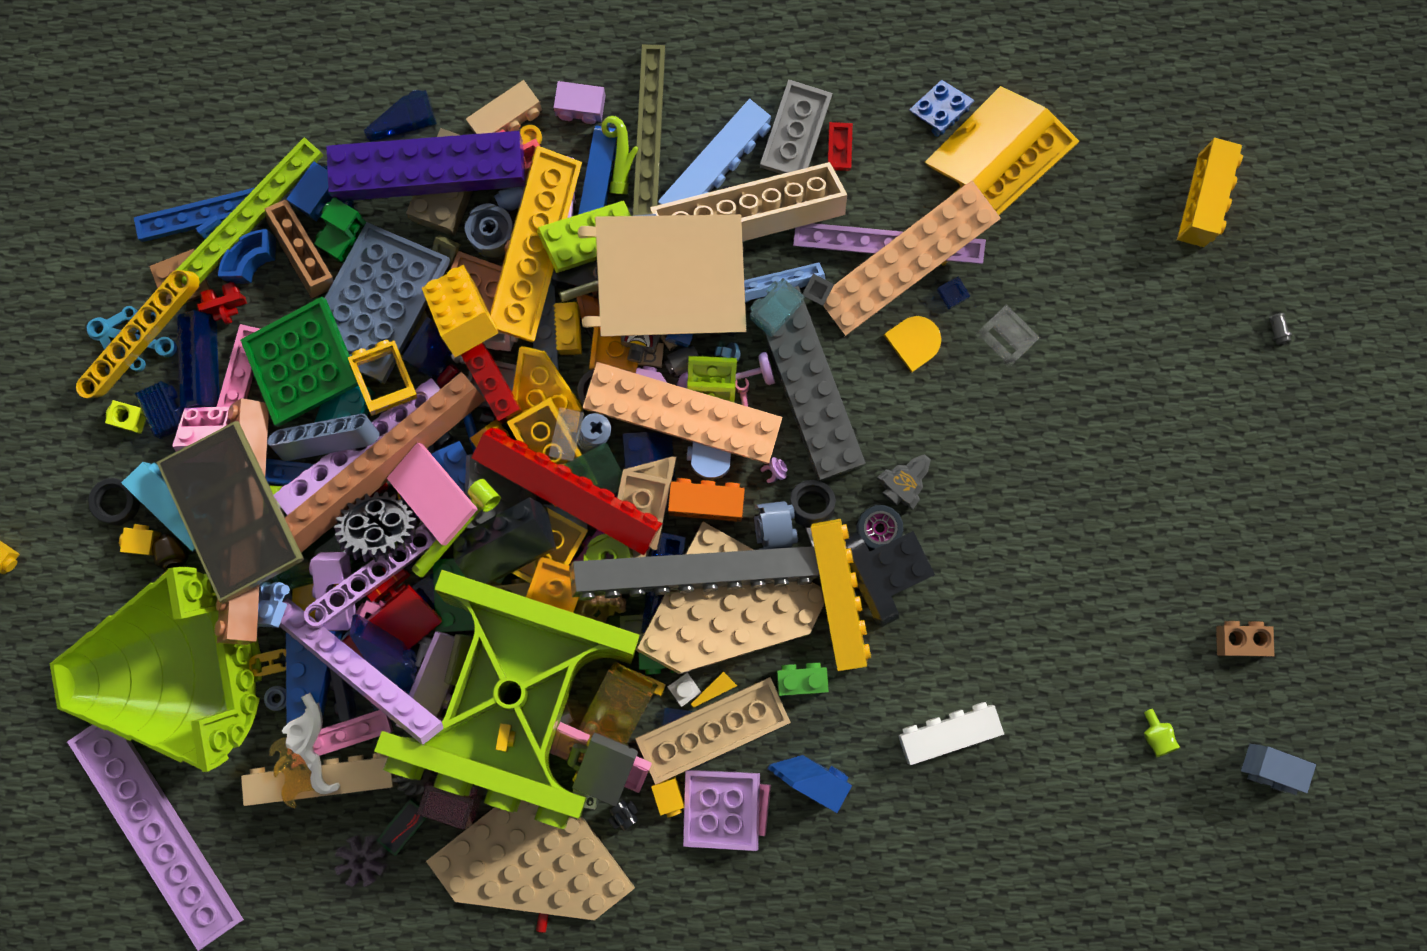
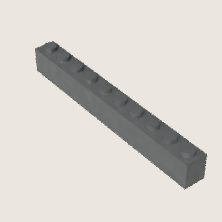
M814 546L573 561L569 567L572 597H579L580 600L595 599V596L605 595L606 599L620 597V594L630 593V597L643 596L645 592L665 595L670 593L671 590H679V593H691L694 589L703 588L704 592L716 591L718 587H727V590H737L742 588V585H751V588H762L766 586L765 584L774 583L775 587L789 585V582L797 581L798 585L811 584L812 580L820 575Z

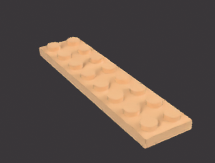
M971 180L837 282L823 305L845 336L999 221L1001 219Z
M599 362L596 363L583 405V409L765 464L770 462L782 417Z

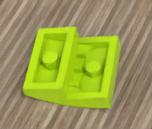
M689 356L687 389L734 403L737 358Z

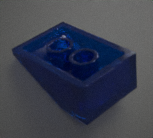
M359 614L353 615L350 637L363 658L400 689L415 683L417 657L411 648L407 649L403 641Z

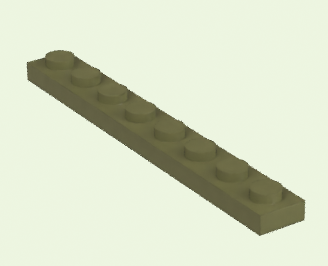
M642 44L637 129L638 151L636 153L633 215L650 214V207L658 205L665 45Z

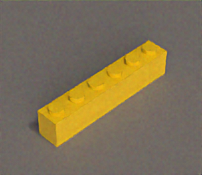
M841 519L813 523L811 525V532L837 670L843 671L867 667V659H871L869 644H864L863 635H867L865 621H860L858 611H862L860 596L855 597L854 587H858L856 573H851L849 563H853L851 548L846 549L845 539H849L847 525H842Z

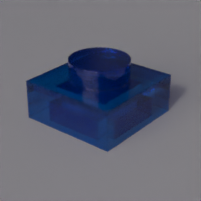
M959 276L937 289L948 309L970 298V294Z

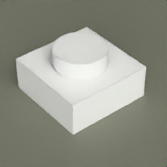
M688 672L668 686L681 707L702 693Z

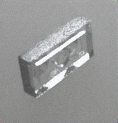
M559 408L549 456L570 461L574 460L584 412Z

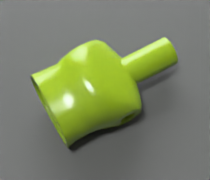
M1153 709L1145 711L1144 714L1150 728L1144 732V736L1152 747L1156 758L1180 749L1181 747L1175 739L1172 725L1170 723H1160Z

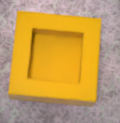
M500 723L496 750L507 752L508 746L513 747L516 731H511L512 725Z

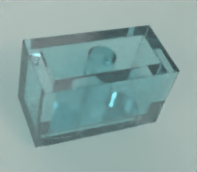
M784 278L779 283L774 281L766 290L768 293L763 300L757 299L750 307L752 311L750 319L770 337L803 304L805 298Z

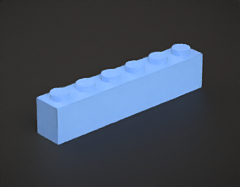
M749 99L659 199L658 205L709 193L714 187L719 188L726 179L724 175L729 170L734 171L741 162L739 158L744 153L749 154L756 145L755 140L759 136L764 137L769 132L771 116Z

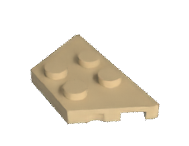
M669 457L624 469L617 498L633 503L636 509L643 513L654 515L659 522L663 523L676 457ZM662 526L650 546L654 550L658 548Z

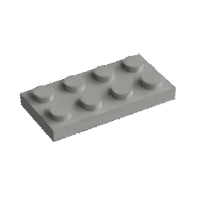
M788 79L760 163V168L779 174L809 168L833 93Z

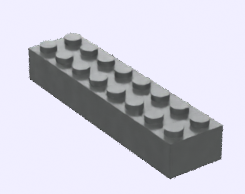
M799 286L754 301V313L817 481L823 482L863 467L866 462Z

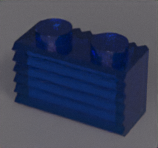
M160 381L135 393L154 437L163 439L177 432L184 409L181 406L178 407L175 400L178 398V394L172 385L169 386Z

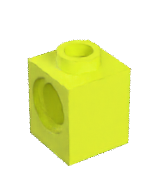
M113 400L111 406L106 411L105 423L142 434L149 411ZM128 412V418L123 422L122 417L124 413Z

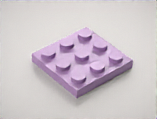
M686 770L683 847L757 851L759 841L760 773Z

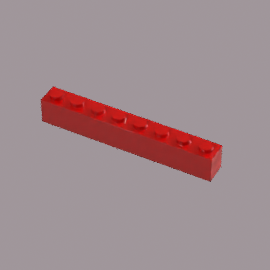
M491 427L485 431L472 455V459L642 555L648 551L663 524L654 515L643 513L636 509L633 503L616 498L610 490L600 489L593 485L590 479L583 476L579 477L572 473L571 469L567 466L552 462L546 454L536 453L529 449L526 443L511 439L501 429Z

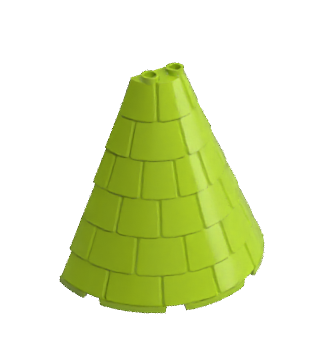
M191 567L168 568L155 582L149 583L116 613L106 617L92 631L87 632L73 646L50 663L57 709L103 730H108L129 741H137L178 762L184 761L202 770V772H208L229 759L227 754L233 747H240L253 724L260 700L255 695L256 682L262 681V676H254L249 669V660L252 656L260 654L258 639L256 642L248 645L217 643V636L215 635V624L219 616V611L216 609L217 596L207 574L197 572L196 568ZM259 658L256 659V664L252 665L253 669L258 670V673L262 672Z

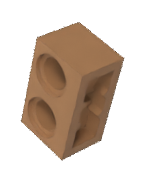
M1224 621V626H1216L1217 655L1274 656L1273 627L1264 626V622L1257 621L1248 622L1249 626H1240V621ZM1231 632L1236 636V642L1233 645L1229 641ZM1255 633H1258L1260 636V643L1258 645L1253 640Z

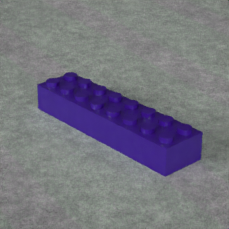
M519 131L326 146L328 191L332 197L339 201L525 187L526 183L523 140Z

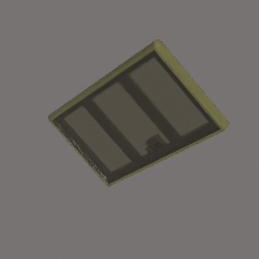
M234 421L156 462L220 603L224 604L304 560L239 421Z

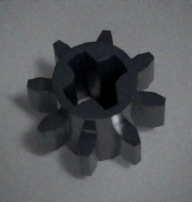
M621 800L617 803V806H613L609 810L612 816L608 821L614 829L620 826L625 831L638 820L634 814L639 810L632 801L626 804L624 800Z

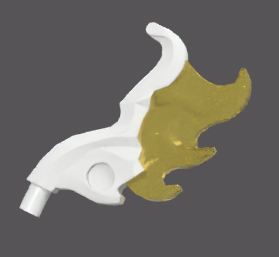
M311 693L301 697L306 706L305 713L301 717L290 721L282 730L283 734H287V737L276 740L270 748L269 756L274 755L276 751L280 752V757L275 764L273 774L274 777H277L280 772L284 773L285 782L281 790V796L285 804L292 808L297 807L294 798L301 792L316 791L320 794H329L340 788L339 783L328 785L324 782L320 756L313 750V746L321 732L323 720L319 702H315Z

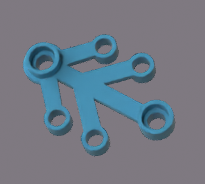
M126 306L122 312L107 320L101 317L92 319L87 325V333L93 340L100 341L105 350L112 342L110 337L115 338L121 331L114 327L126 320L130 321L138 311L132 306ZM129 310H133V315L131 317H127V312ZM103 326V331L98 334L97 328ZM138 329L135 334L137 340H139L140 335H137V333L140 332ZM161 337L158 340L153 339L147 346V348L155 349L163 357H171L177 351L176 343L168 337ZM170 344V350L165 352L164 346ZM138 357L130 368L140 372L144 370L146 363L142 358ZM137 360H140V367L135 368L134 363Z

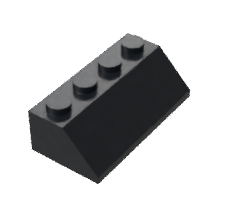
M529 497L459 535L452 543L454 560L466 578L489 585L556 550L547 507Z

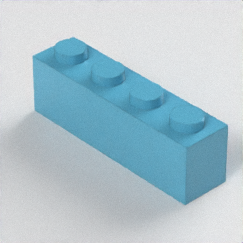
M142 462L121 483L191 551H196L158 465L154 462L152 464ZM200 506L192 509L197 522L208 518L214 529V532L205 536L207 541L219 531L215 527L217 522L210 515H203L198 510Z

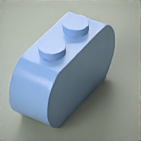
M693 442V447L688 446L687 461H691V467L699 477L706 480H717L728 473L731 453Z

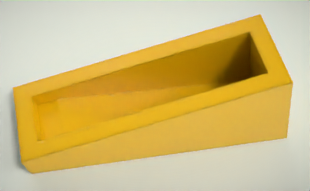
M723 671L691 705L696 707L737 685Z

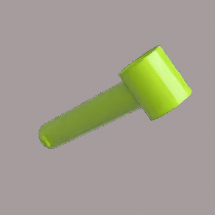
M485 479L474 482L467 492L472 498L471 502L478 510L446 546L441 545L437 539L412 567V571L416 575L424 577L481 510L488 512L498 505L501 497Z

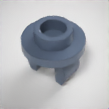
M731 342L727 347L716 346L714 356L737 358L738 362L741 353L738 345Z

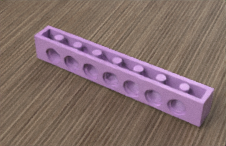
M432 378L422 383L415 390L417 399L383 412L372 422L380 433L377 441L383 437V434L386 435L440 390ZM372 445L325 455L319 462L308 470L303 471L300 476L275 493V499L285 513L289 515Z

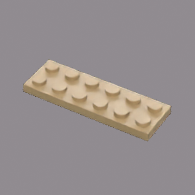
M769 677L635 739L644 760L652 763L649 771L656 785L791 722L772 679Z

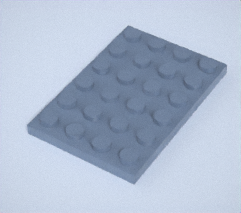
M366 222L325 296L350 357L354 351L363 348L366 351L375 348V344L384 340H389V342L395 340L401 355L428 304L422 287L429 281L444 275L451 262L449 257ZM389 354L359 365L358 368L361 374L385 384L396 361L393 354Z

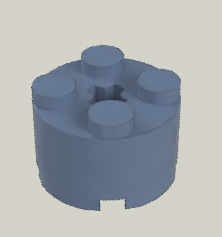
M482 204L470 212V216L465 223V233L473 248L484 257L495 258L505 254L504 248L507 240L511 238L514 224L505 209L495 206V204Z
M785 501L755 505L754 510H759V516H754L757 543H762L763 548L759 550L792 548V544L798 541L797 531L792 529L791 519H794L793 505H787Z

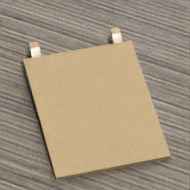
M741 214L595 217V226L579 227V238L596 237L599 316L583 317V327H600V337L746 332Z

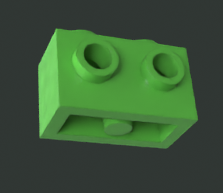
M807 663L804 669H796V664L781 665L782 670H776L779 696L829 692L827 667H821V663Z

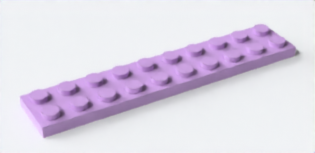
M93 724L67 741L197 951L243 921L244 919L133 743Z

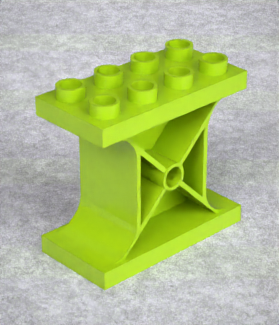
M441 570L435 591L446 604L469 612L475 624L471 646L446 715L442 721L444 729L423 745L414 737H401L382 731L374 752L388 756L384 771L412 780H421L424 769L438 772L433 787L460 796H469L474 784L488 789L484 801L487 805L514 813L518 811L521 800L539 806L534 820L565 829L570 816L578 819L581 817L587 797L574 794L558 784L550 771L548 759L575 676L585 664L599 658H614L631 664L640 635ZM512 688L521 689V697L516 703L511 705L505 704L504 697L508 690ZM500 723L512 725L511 731H516L513 747L508 746L507 752L496 750Z

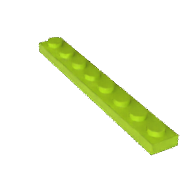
M304 137L176 270L194 272L199 277L200 285L220 264L227 249L230 250L240 240V237L250 233L265 217L264 208L278 203L300 181L313 161L317 163L324 155ZM183 276L181 283L186 286L187 279Z

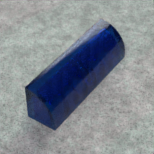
M194 310L178 314L180 408L217 407L219 400L217 321L214 320L213 314Z

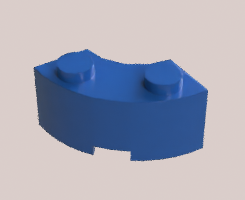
M262 229L240 237V240L230 250L227 249L220 262L218 277L227 284L231 282L235 284L251 283L253 274L258 267L266 262L275 261L276 237L267 229Z

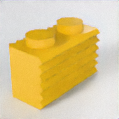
M577 302L555 303L553 305L555 308V339L557 341L555 344L558 354L561 356L582 354L580 311Z

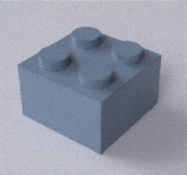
M1249 744L1241 772L1249 774L1247 779L1269 785L1271 788L1284 793L1297 795L1298 791L1308 793L1316 764L1268 746Z

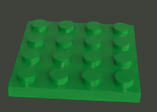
M320 297L240 340L275 426H281L359 386L348 360L350 355L326 298Z

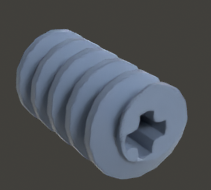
M597 413L589 414L583 419L575 438V442L582 454L592 456L602 451L611 433L610 422L606 417Z

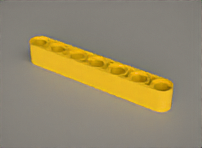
M173 271L76 383L77 393L83 398H98L105 395L198 289L199 277L191 271ZM183 276H185L187 279V284L185 287H183L181 283ZM168 294H170L171 296V302L169 305L166 302V296ZM153 311L156 315V319L154 322H152L151 320V314ZM137 329L140 331L139 340H137L135 335ZM122 347L125 350L124 357H122L120 354V350ZM106 365H108L110 369L108 375L105 371ZM91 382L94 384L93 392L90 389Z

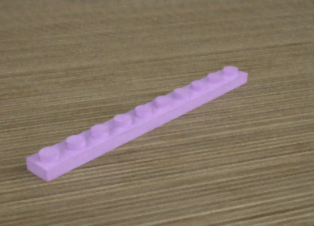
M289 598L283 601L287 606L279 626L423 745L444 729L439 719L325 627L319 629L310 628L304 619L305 611ZM309 615V620H310V621H312V622H317L315 619H313V618Z

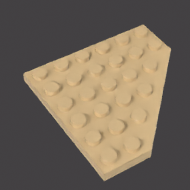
M702 522L686 554L748 551L753 549ZM797 581L789 582V585L775 587L774 583L765 584L766 586L762 588H751V585H742V588L737 590H727V587H718V590L704 592L703 588L694 589L691 593H679V590H671L670 593L663 596L636 651L674 672L682 674L693 669L807 636L811 633L825 603L822 587L813 582L807 585H798Z
M521 800L518 811L514 813L494 807L426 861L455 902L596 920L635 888L582 815L579 819L570 816L565 829L557 828L534 820L539 806Z

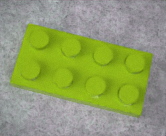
M624 201L538 227L537 233L556 273L597 260L596 237L579 238L578 229L581 226H595V217L631 216Z

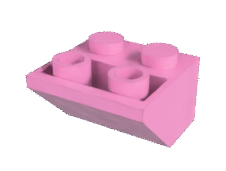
M229 407L184 408L173 443L175 451L177 452L230 424V419L228 418ZM225 441L185 463H223L229 451V442Z

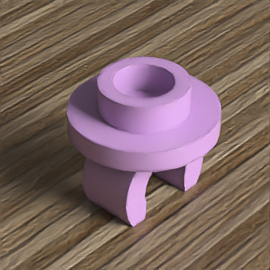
M775 457L770 459L768 465L761 468L762 472L768 469L772 471V477L767 480L768 483L775 482L778 479L783 480L787 476L786 464L781 459L778 460Z

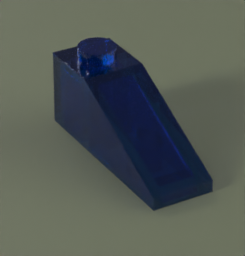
M415 90L410 92L409 95L400 98L364 129L368 140L373 142L437 124L427 91Z

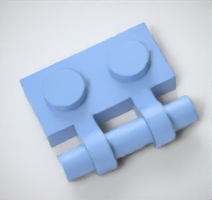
M263 582L259 584L257 626L279 628L287 606L282 601L284 596L290 591L288 585L281 582H274L272 584L270 582Z

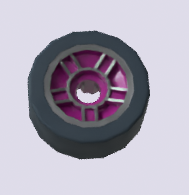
M875 505L866 509L859 517L856 525L858 534L870 550H874L902 537L904 531L900 515L893 508L885 505ZM877 524H883L884 531L882 533L876 531L875 527Z

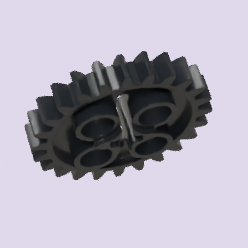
M375 492L371 498L366 493L364 500L356 498L355 505L347 503L349 510H340L342 517H336L337 525L334 526L335 536L341 550L345 549L347 555L353 553L355 560L363 556L364 562H367L370 557H373L374 561L377 562L379 556H383L385 560H388L389 553L397 556L396 549L406 550L405 543H412L411 536L416 535L415 528L418 527L416 514L406 504V501L403 498L399 500L397 494L389 498L388 492H385L382 497H379L378 492Z

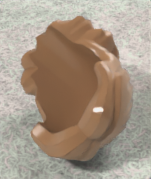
M621 594L620 597L606 599L605 595L595 596V599L592 600L579 599L574 613L605 623L610 615L614 616L616 612H626V601L622 598ZM599 610L601 614L596 618L593 615Z

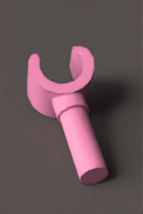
M745 378L746 386L740 388L736 380L735 390L740 394L742 405L748 407L747 392L749 390V381Z

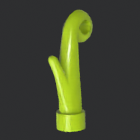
M608 116L602 122V132L606 137H617L616 157L609 193L628 194V174L638 147H633L628 154L629 144L626 126L618 117ZM611 123H613L616 126V129L613 132H610L609 125Z

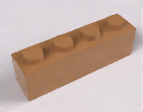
M283 200L264 208L266 222L311 298L328 292L333 284V277L288 201Z

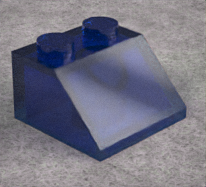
M427 317L402 356V359L413 369L436 381L448 367L446 364L452 352L440 336L435 321Z
M656 432L623 434L625 469L674 457L671 435ZM675 468L673 471L672 481H676Z

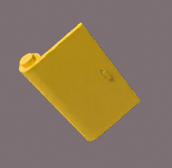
M1000 86L925 161V164L958 182L961 188L972 180L981 193L984 194L1055 122L1052 113L1044 106Z

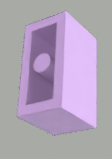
M558 81L554 102L556 116L565 121H572L573 118L582 119L587 124H595L596 121L602 122L606 96L604 87Z

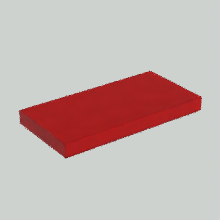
M408 585L346 636L342 642L381 673L442 622V618Z

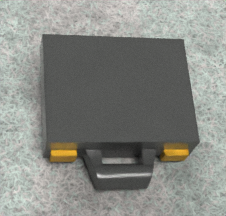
M594 732L593 735H590L586 745L576 743L572 746L567 760V764L577 770L573 778L574 784L572 788L617 806L637 757V750L629 749L628 746ZM581 752L585 754L582 763L578 762Z

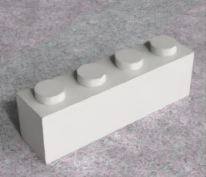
M986 702L973 705V711L964 713L963 710L949 713V719L941 721L940 717L926 721L927 726L917 728V725H912L902 729L903 734L898 735L907 764L913 765L1004 735L995 706H987Z

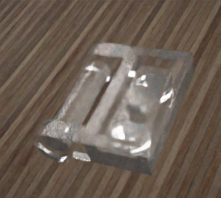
M1007 304L975 334L979 340L982 338L1005 361L1003 364L1007 368L1040 338ZM992 328L1016 350L1012 355L989 333Z

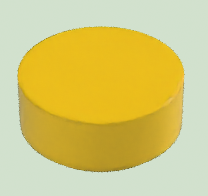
M526 125L520 129L519 132L523 145L534 139L537 140L539 145L541 144L542 134L538 127Z

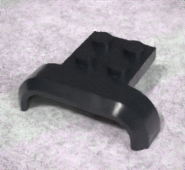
M914 531L872 551H869L858 532L849 535V539H845L846 549L851 548L853 563H849L851 573H856L858 587L876 625L883 627L899 619L896 605L891 597L892 595L935 575Z

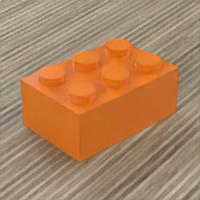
M677 478L676 482H671L668 512L670 516L741 522L745 488H740L738 483L727 482L725 486H716L714 481L702 480L701 484H693L690 479Z

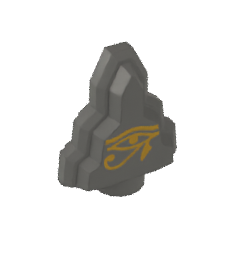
M924 454L913 458L907 465H897L893 470H885L877 479L885 488L882 492L883 496L895 506L901 502L913 510L920 501L918 494L923 488L922 479L928 473L931 459Z

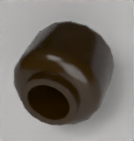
M173 534L160 536L159 540L155 541L152 545L154 562L158 568L167 571L168 568L183 567V564L188 559L185 544Z

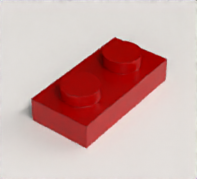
M829 122L827 163L830 162L835 171H851L853 123Z

